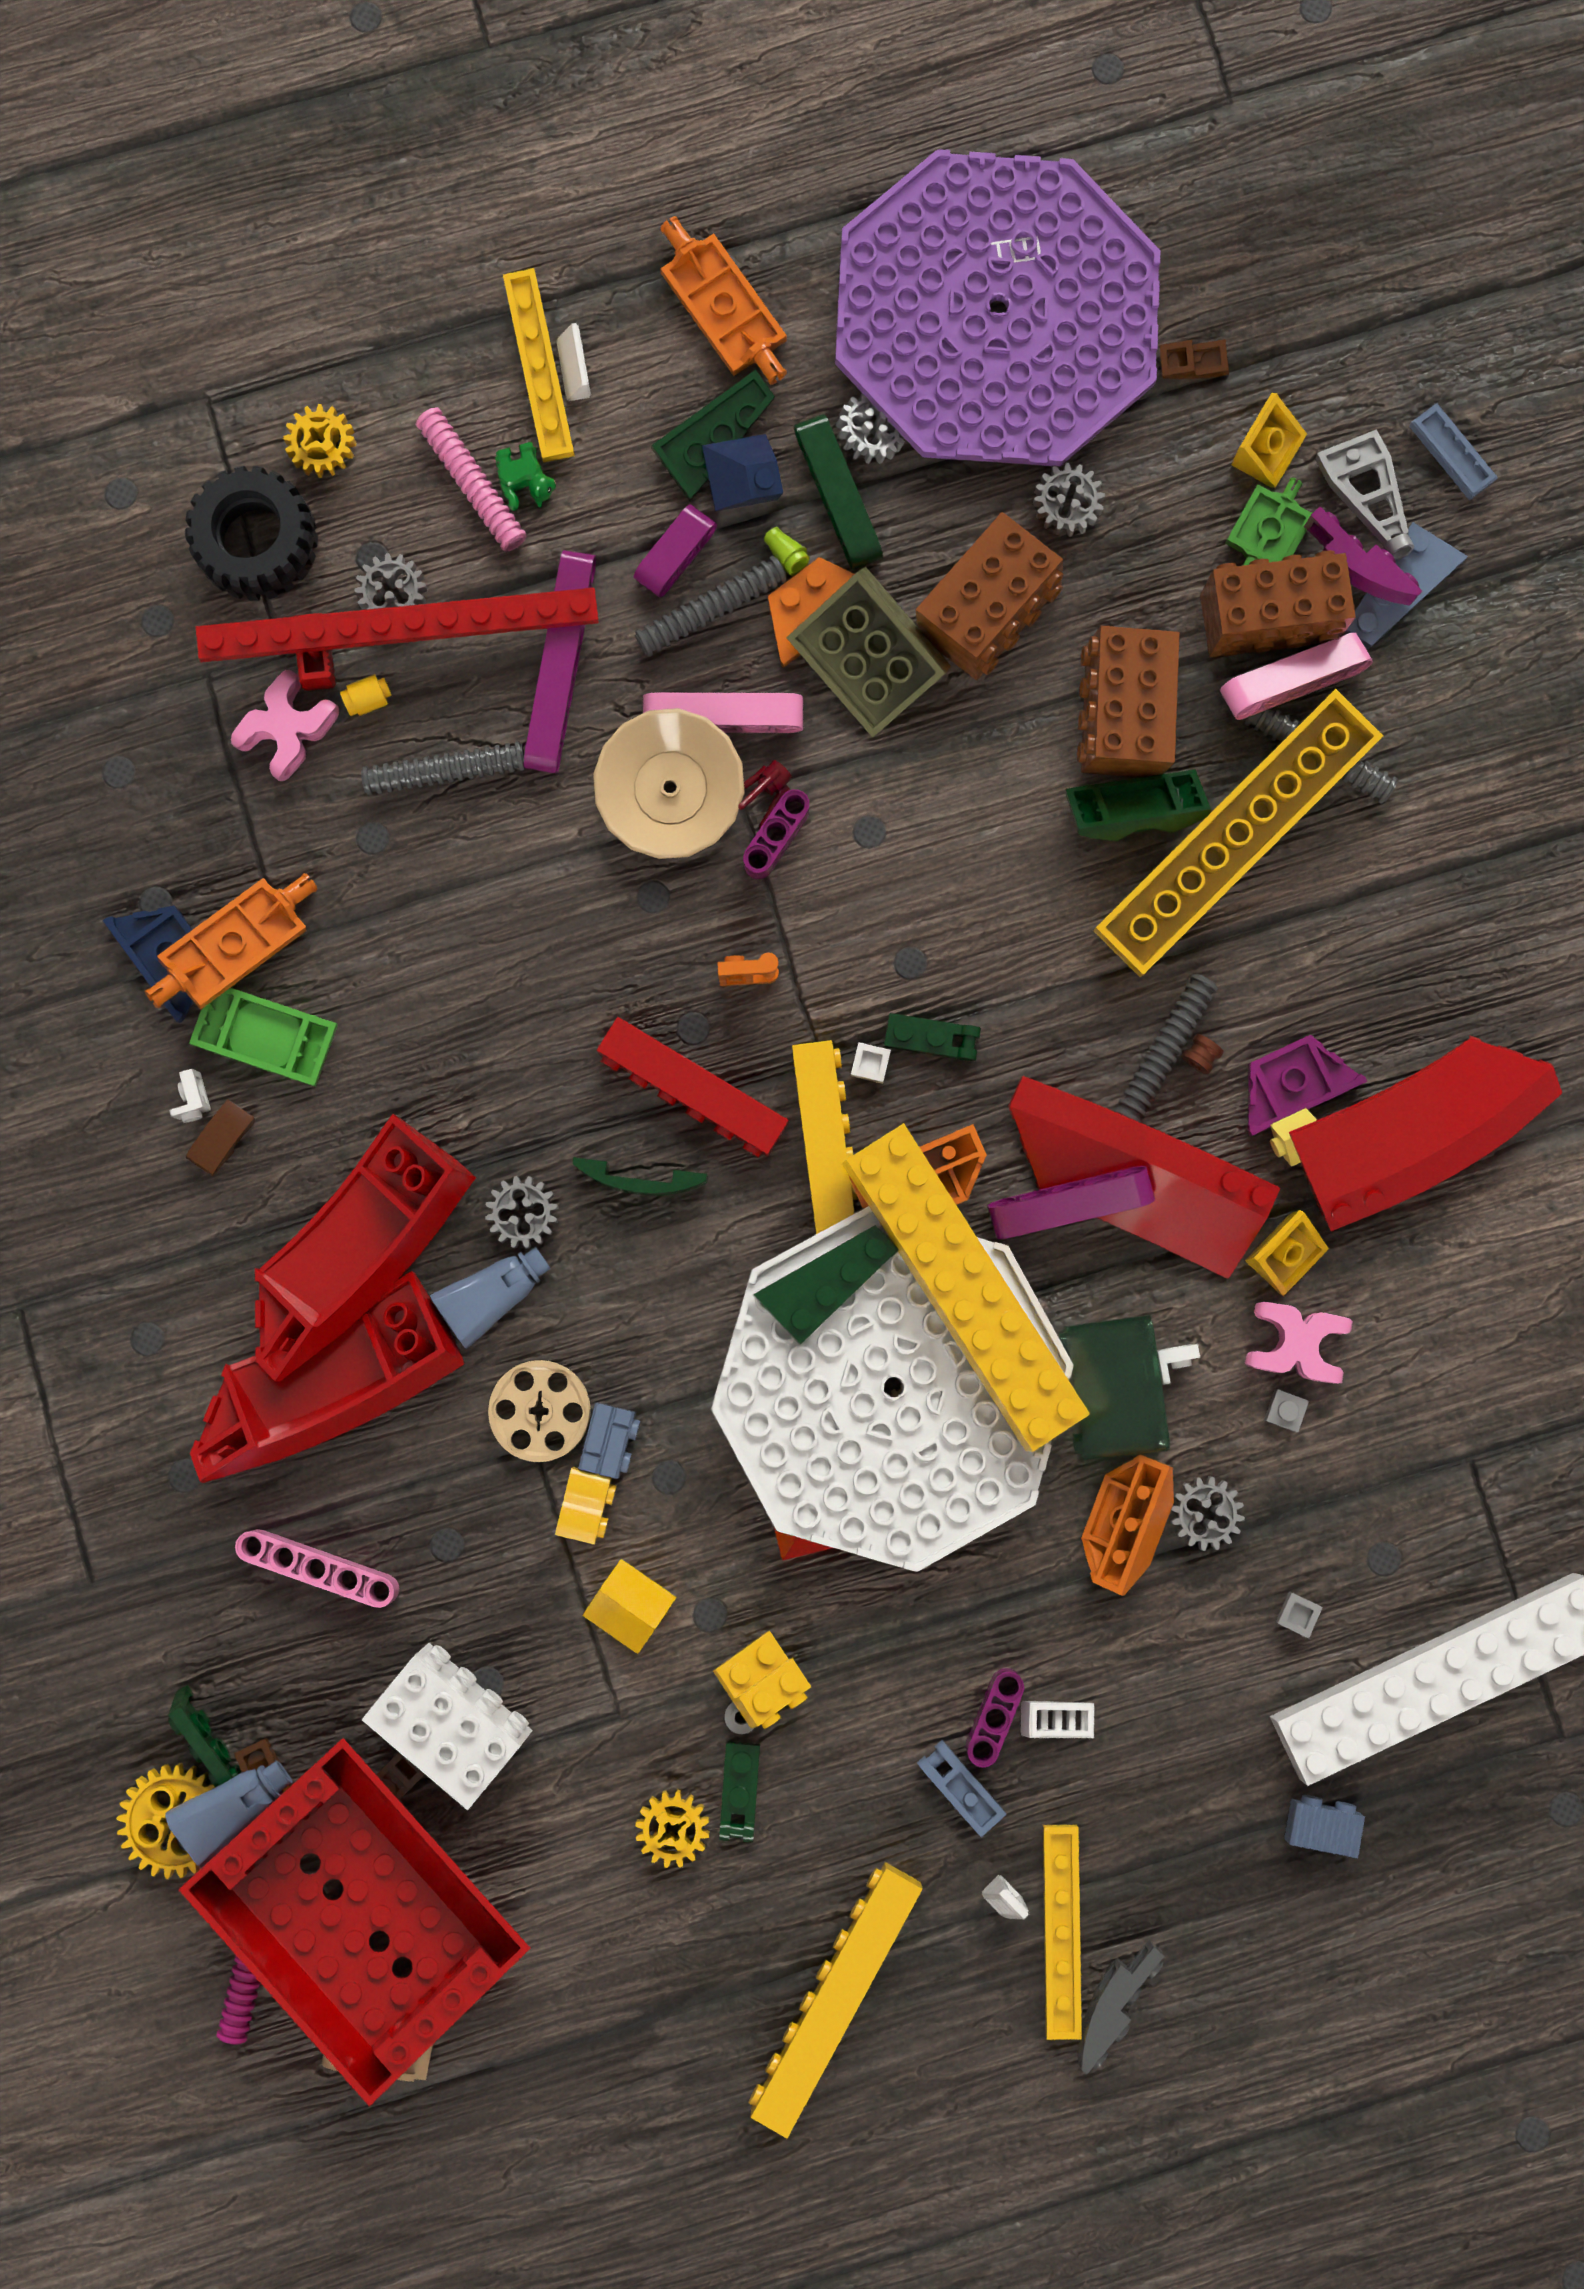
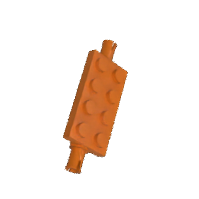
M676 216L670 218L672 225L666 220L660 230L675 248V257L670 263L661 268V275L733 376L756 363L768 379L770 385L777 383L776 377L781 381L787 374V371L782 367L772 351L787 341V335L715 234H712L704 240H696L688 235Z
M303 873L301 877L285 889L279 888L276 890L264 878L259 880L157 955L158 961L167 970L168 975L144 991L150 1001H154L153 1005L156 1008H160L162 1004L182 991L186 992L200 1009H203L306 932V926L297 917L294 910L296 909L295 905L318 890L312 879L308 881L310 877Z

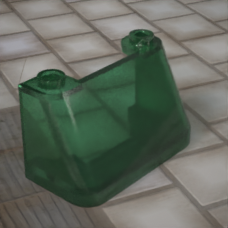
M1144 1315L1063 1326L1064 1333H1059V1339L1074 1365L1072 1370L1074 1388L1090 1415L1079 1421L1078 1434H1073L1072 1436L1075 1454H1081V1460L1169 1451V1431L1151 1316Z

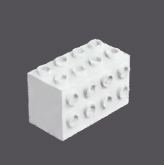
M428 1643L412 1657L362 1718V1721L468 1810L533 1730L528 1727L529 1722L524 1716L516 1711L511 1713L502 1705L503 1700L498 1694L490 1689L485 1691L476 1683L477 1679L471 1671L464 1667L458 1668L449 1660L451 1657L445 1649Z

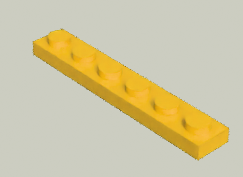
M535 269L503 274L543 463L575 456Z
M1043 1825L1047 2040L1082 2039L1079 1829L1077 1825Z

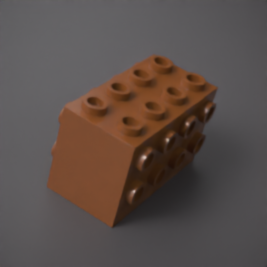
M1001 512L915 609L917 627L938 651L978 681L983 674L989 675L999 662L998 657L1005 649L1010 651L1016 645L1020 638L1019 633L1026 625L1031 627L1038 620L1042 612L1040 609L1047 601L1052 603L1059 596L1063 589L1061 586L1064 576L1062 573L1063 559L1005 513Z
M1332 550L1317 553L1315 557L1302 558L1301 555H1290L1284 557L1282 561L1269 562L1268 559H1257L1251 561L1249 565L1236 566L1235 563H1224L1213 569L1200 594L1209 658L1228 657L1251 652L1259 653L1284 648H1299L1323 644L1334 639L1338 640L1356 618L1346 553L1335 554V551Z
M1100 626L1096 633L1090 636L1087 645L1082 647L1080 662L1081 666H1085V678H1082L1080 681L1079 696L1084 698V710L1079 712L1078 729L1083 730L1082 742H1079L1077 747V762H1081V773L1146 777L1164 774L1175 763L1180 632Z

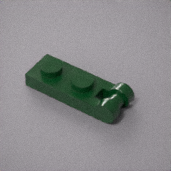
M889 1013L884 1047L965 1061H976L977 1050H974L976 1039L980 1038L981 1028L973 1025H960ZM953 1035L963 1037L961 1047H952Z
M726 1742L719 1840L729 1841L730 1838H742L743 1842L753 1843L760 1744ZM731 1814L745 1815L744 1825L731 1824Z

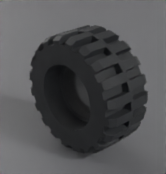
M238 466L234 468V473L228 474L226 470L217 473L219 479L213 483L208 479L201 486L204 492L201 495L196 493L193 496L191 504L194 510H188L186 513L185 521L189 527L185 529V538L190 545L188 549L193 559L214 586L222 592L227 590L232 597L241 599L243 594H245L249 601H259L260 595L264 594L268 599L278 597L277 591L283 588L286 592H289L295 588L292 582L296 578L303 580L308 574L305 566L306 564L313 565L316 555L312 548L318 547L315 519L303 496L300 495L297 488L290 481H285L281 474L271 471L268 475L264 467L254 466L252 471H248L245 466ZM254 510L268 511L278 516L280 520L279 535L267 551L249 558L236 557L227 553L224 548L227 529L237 517Z

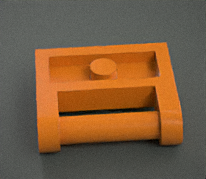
M764 953L760 956L759 960H745L744 956L736 955L725 957V962H718L720 986L768 984L775 982L779 976L778 958L773 953Z

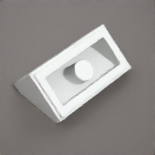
M572 323L557 339V349L567 401L590 398L591 395L579 326L576 323Z

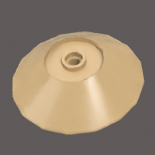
M679 708L649 710L623 723L603 745L593 774L595 804L608 830L631 850L658 859L690 857L716 844L735 822L739 811L738 805L742 802L745 793L743 763L730 737L707 717ZM675 783L677 788L673 793H667L665 791L666 784Z

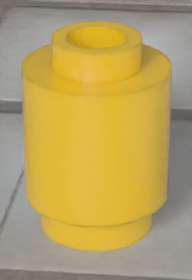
M376 674L346 685L347 689L340 691L350 716L355 714L362 716L388 705L387 698L392 696L385 678L378 679Z

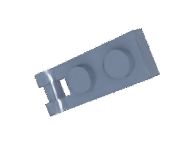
M941 1740L934 1746L936 1750L927 1758L923 1756L917 1764L978 1835L982 1837L1007 1814L950 1747ZM946 1760L952 1768L942 1776L936 1768Z

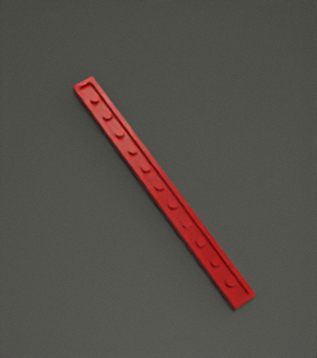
M594 587L195 627L198 657L202 663L598 624L599 621Z

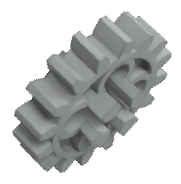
M861 393L858 400L855 397H851L848 404L844 405L839 413L840 417L836 427L841 430L837 437L841 440L846 439L847 442L843 449L849 450L852 448L855 451L853 455L855 459L861 454L865 456L867 464L870 463L872 457H875L878 464H882L885 457L890 460L893 459L896 452L900 451L905 442L903 440L904 437L887 420L883 412H880L863 393ZM873 414H875L877 418L874 424L869 422ZM871 432L874 436L869 443L867 437Z
M1065 463L1063 471L1053 466L1051 476L1045 473L1042 475V484H1037L1034 493L1038 496L1034 497L1033 506L1040 507L1037 510V519L1046 518L1044 528L1047 529L1051 525L1056 526V535H1059L1062 529H1067V534L1071 537L1075 528H1078L1083 534L1087 528L1086 523L1091 526L1096 524V515H1101L1103 506L1100 503L1104 501L1105 493L1098 492L1102 485L1101 481H1091L1094 474L1092 470L1085 475L1082 473V465L1079 464L1074 471L1071 470L1069 463ZM1070 482H1077L1079 485L1076 487L1067 514L1068 518H1062L1059 514L1062 512L1070 488ZM1051 491L1057 492L1056 498H1052L1048 495V493ZM1083 501L1087 502L1090 507L1082 508L1081 503Z
M386 553L385 561L380 562L376 556L373 557L374 566L370 567L364 564L362 567L366 575H358L356 577L357 582L362 586L355 588L357 597L361 598L358 604L362 610L426 604L425 597L420 594L428 591L426 584L421 582L424 579L421 570L415 571L417 567L412 560L405 565V559L401 554H399L396 561L392 560L389 553ZM401 574L407 575V578L404 581L402 579L397 578ZM383 576L388 586L393 590L397 588L400 596L403 599H408L405 604L398 603L392 591L386 592L380 581H374L375 578ZM378 599H380V601L385 600V603L383 605H375Z
M514 1176L513 1185L511 1186L503 1180L501 1182L502 1192L491 1191L492 1195L496 1198L495 1202H486V1206L493 1209V1213L485 1216V1219L495 1222V1225L490 1228V1232L497 1233L500 1231L502 1233L499 1237L501 1243L506 1242L510 1238L512 1248H517L519 1242L523 1241L524 1247L529 1249L533 1239L542 1244L541 1234L545 1232L552 1235L553 1233L548 1227L549 1223H558V1219L551 1216V1212L559 1209V1206L549 1203V1200L554 1197V1193L550 1191L544 1194L545 1184L540 1182L534 1187L533 1178L529 1176L525 1184L521 1183L518 1176ZM518 1190L525 1192L522 1204L527 1209H533L536 1204H543L544 1206L542 1215L536 1216L532 1213L525 1215V1221L530 1225V1232L526 1235H521L519 1232V1228L522 1225V1220L519 1217L511 1216L508 1221H502L500 1218V1213L505 1209L513 1212L519 1210V1204L514 1200V1194Z
M1208 1476L1206 1484H1203L1200 1477H1194L1195 1486L1191 1487V1485L1184 1482L1182 1487L1185 1493L1183 1495L1174 1493L1175 1499L1179 1502L1178 1505H1173L1171 1511L1177 1512V1517L1171 1519L1170 1523L1180 1525L1181 1528L1176 1532L1178 1537L1188 1535L1187 1545L1193 1546L1198 1541L1200 1550L1205 1551L1208 1543L1211 1544L1213 1549L1219 1550L1220 1540L1231 1544L1232 1541L1229 1534L1231 1532L1240 1534L1241 1531L1235 1526L1236 1521L1245 1520V1517L1237 1514V1510L1242 1508L1244 1504L1242 1502H1234L1233 1498L1238 1494L1236 1490L1225 1491L1228 1482L1222 1480L1215 1486L1214 1477ZM1217 1492L1220 1495V1502L1211 1506L1210 1496L1212 1493ZM1194 1498L1199 1506L1205 1508L1211 1506L1210 1512L1212 1514L1226 1518V1526L1219 1528L1217 1522L1207 1518L1203 1520L1204 1516L1202 1513L1188 1510L1187 1501ZM1203 1520L1202 1525L1204 1529L1202 1533L1195 1534L1193 1531L1194 1524Z

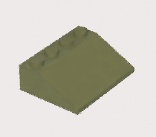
M866 567L853 575L786 637L872 737L879 733L951 668V665Z

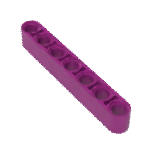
M563 550L554 591L592 588L596 570V555ZM585 625L547 628L524 753V768L556 774L559 771Z

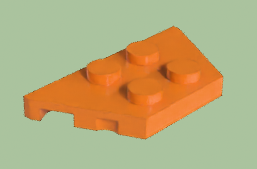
M819 557L768 595V604L780 664L783 668L801 655L786 637L855 575L854 573Z

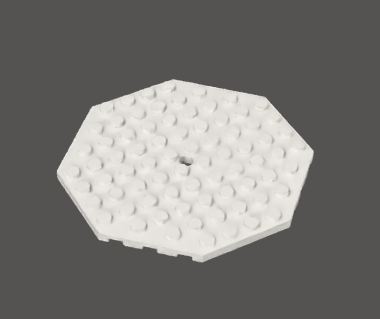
M868 1206L751 1270L711 1411L776 1531L918 1572L1035 1506L1039 1494L1040 1481L1043 1471L1045 1472L1052 1445L1051 1441H1049L1034 1452L1024 1450L898 1251L800 1345L753 1296L756 1292L874 1225L890 1240ZM978 1238L1069 1380L1074 1365L1009 1246ZM895 1377L902 1384V1391L896 1397H890L884 1392V1384L888 1378Z

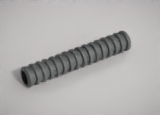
M771 556L767 563L765 561L760 562L758 568L752 566L750 572L745 570L742 572L741 577L738 575L734 576V581L730 582L727 580L724 582L725 586H716V591L712 592L709 590L706 592L707 595L705 597L700 595L697 601L690 600L688 606L681 605L679 611L672 610L670 616L663 615L661 621L654 620V625H645L643 631L637 629L635 631L636 640L644 654L650 657L653 655L652 652L654 650L660 652L662 646L669 647L671 641L678 642L680 636L687 637L689 631L696 632L698 626L705 627L707 621L714 622L716 616L722 618L724 612L731 613L733 607L740 608L742 607V602L749 603L751 602V597L758 598L760 597V592L767 593L769 587L776 588L778 582L785 583L786 573L779 560Z
M1270 708L1245 718L1244 725L1249 726L1251 724L1256 732L1260 729L1263 731V736L1270 735L1272 736V741L1279 740L1282 743L1299 726V721L1296 719L1291 721L1289 720V715L1282 716L1279 709L1274 711ZM1361 759L1342 779L1345 783L1350 781L1353 788L1360 787V792L1362 793L1369 792V797L1372 799L1376 796L1381 804L1387 801L1397 785V778L1395 776L1390 778L1388 777V772L1384 771L1381 773L1379 772V767L1375 766L1372 768L1369 761L1364 763Z
M518 741L515 742L514 746L506 743L505 747L500 748V745H495V749H490L487 746L483 751L475 748L474 752L471 753L469 750H465L464 754L456 751L452 756L449 753H444V757L434 755V759H429L428 756H425L422 761L414 758L413 762H409L407 759L403 761V764H399L398 761H395L391 766L388 763H383V767H379L377 764L373 765L372 769L364 766L361 770L362 784L365 793L368 796H372L373 792L376 791L378 794H383V790L391 793L395 788L398 791H403V787L413 789L414 785H418L421 788L425 783L433 786L434 782L437 781L439 784H443L444 780L452 783L456 778L459 781H464V777L474 779V775H479L480 778H483L484 774L487 773L490 776H494V772H499L501 775L505 773V770L513 773L517 768L520 771H524L523 745Z
M1199 974L1191 975L1190 980L1192 982L1187 983L1185 986L1187 991L1180 994L1181 1001L1175 1003L1176 1010H1171L1169 1013L1171 1018L1165 1020L1166 1027L1160 1029L1159 1033L1161 1036H1157L1154 1039L1155 1046H1150V1055H1145L1144 1060L1146 1062L1139 1065L1140 1072L1134 1074L1135 1081H1130L1128 1084L1130 1089L1124 1091L1125 1098L1119 1100L1118 1104L1120 1107L1115 1108L1114 1112L1140 1122V1117H1145L1146 1112L1144 1110L1145 1108H1150V1099H1155V1091H1159L1162 1087L1160 1082H1164L1167 1078L1165 1073H1170L1172 1070L1170 1065L1175 1064L1177 1061L1175 1056L1180 1055L1182 1052L1180 1047L1187 1044L1186 1037H1191V1028H1196V1020H1200L1203 1016L1201 1011L1207 1009L1206 1002H1210L1213 998L1211 994L1216 993L1218 990L1213 981Z

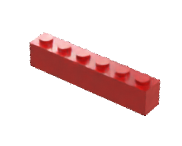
M618 1016L597 1048L598 1054L602 1056L600 1060L602 1064L616 1072L619 1068L624 1069L631 1074L628 1078L630 1081L643 1089H646L647 1085L652 1086L659 1091L657 1094L658 1098L671 1106H674L676 1102L688 1108L685 1112L686 1115L701 1124L704 1119L716 1125L713 1130L714 1132L729 1141L733 1136L744 1142L742 1148L757 1158L761 1154L769 1157L789 1124V1120Z

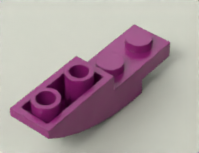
M1321 507L1310 515L1304 527L1324 546L1322 551L1332 550L1335 551V554L1346 553L1351 585L1377 598L1408 606L1422 593L1416 578L1410 573H1404L1396 565L1395 558L1390 552L1385 549L1381 550L1375 545L1366 553L1359 539L1353 535H1348L1340 527L1337 517L1331 512H1325Z

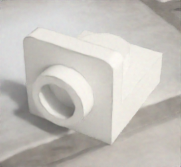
M194 1069L179 1072L181 1082L178 1083V1090L184 1102L187 1101L188 1104L169 1110L170 1115L178 1120L182 1119L183 1123L203 1118L202 1113L211 1111L201 1073Z
M1198 1344L1153 1351L1154 1358L1149 1360L1153 1379L1158 1378L1159 1384H1170L1167 1363H1171L1172 1369L1192 1366L1191 1359L1200 1358Z

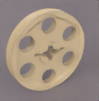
M543 1360L522 1363L505 1373L493 1389L488 1408L489 1423L500 1445L517 1458L531 1462L551 1461L573 1450L584 1437L591 1414L589 1396L581 1380L563 1365ZM523 1371L531 1373L534 1379L532 1388L527 1391H521L515 1384L517 1374ZM554 1373H562L567 1378V1387L562 1392H554L549 1387V1378ZM541 1391L543 1407L548 1408L549 1413L542 1416L540 1431H538L537 1416L531 1414L530 1410L531 1407H537L539 1392ZM503 1400H510L515 1405V1414L507 1420L502 1419L497 1414V1406ZM569 1403H577L583 1410L582 1417L577 1422H569L564 1416V1409ZM518 1430L527 1431L531 1437L530 1445L525 1449H518L512 1443V1436ZM552 1431H558L564 1437V1445L558 1451H552L546 1446V1437Z

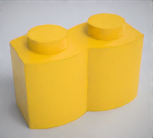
M576 1467L571 1468L555 1535L594 1545L597 1537L604 1538L608 1524V1518L603 1517L605 1504L612 1505L617 1485L611 1484V1477L580 1470Z

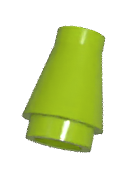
M778 527L770 529L764 536V542L769 546L774 557L779 560L784 571L788 572L791 576L799 573L809 563L810 557L807 555V549L783 533Z

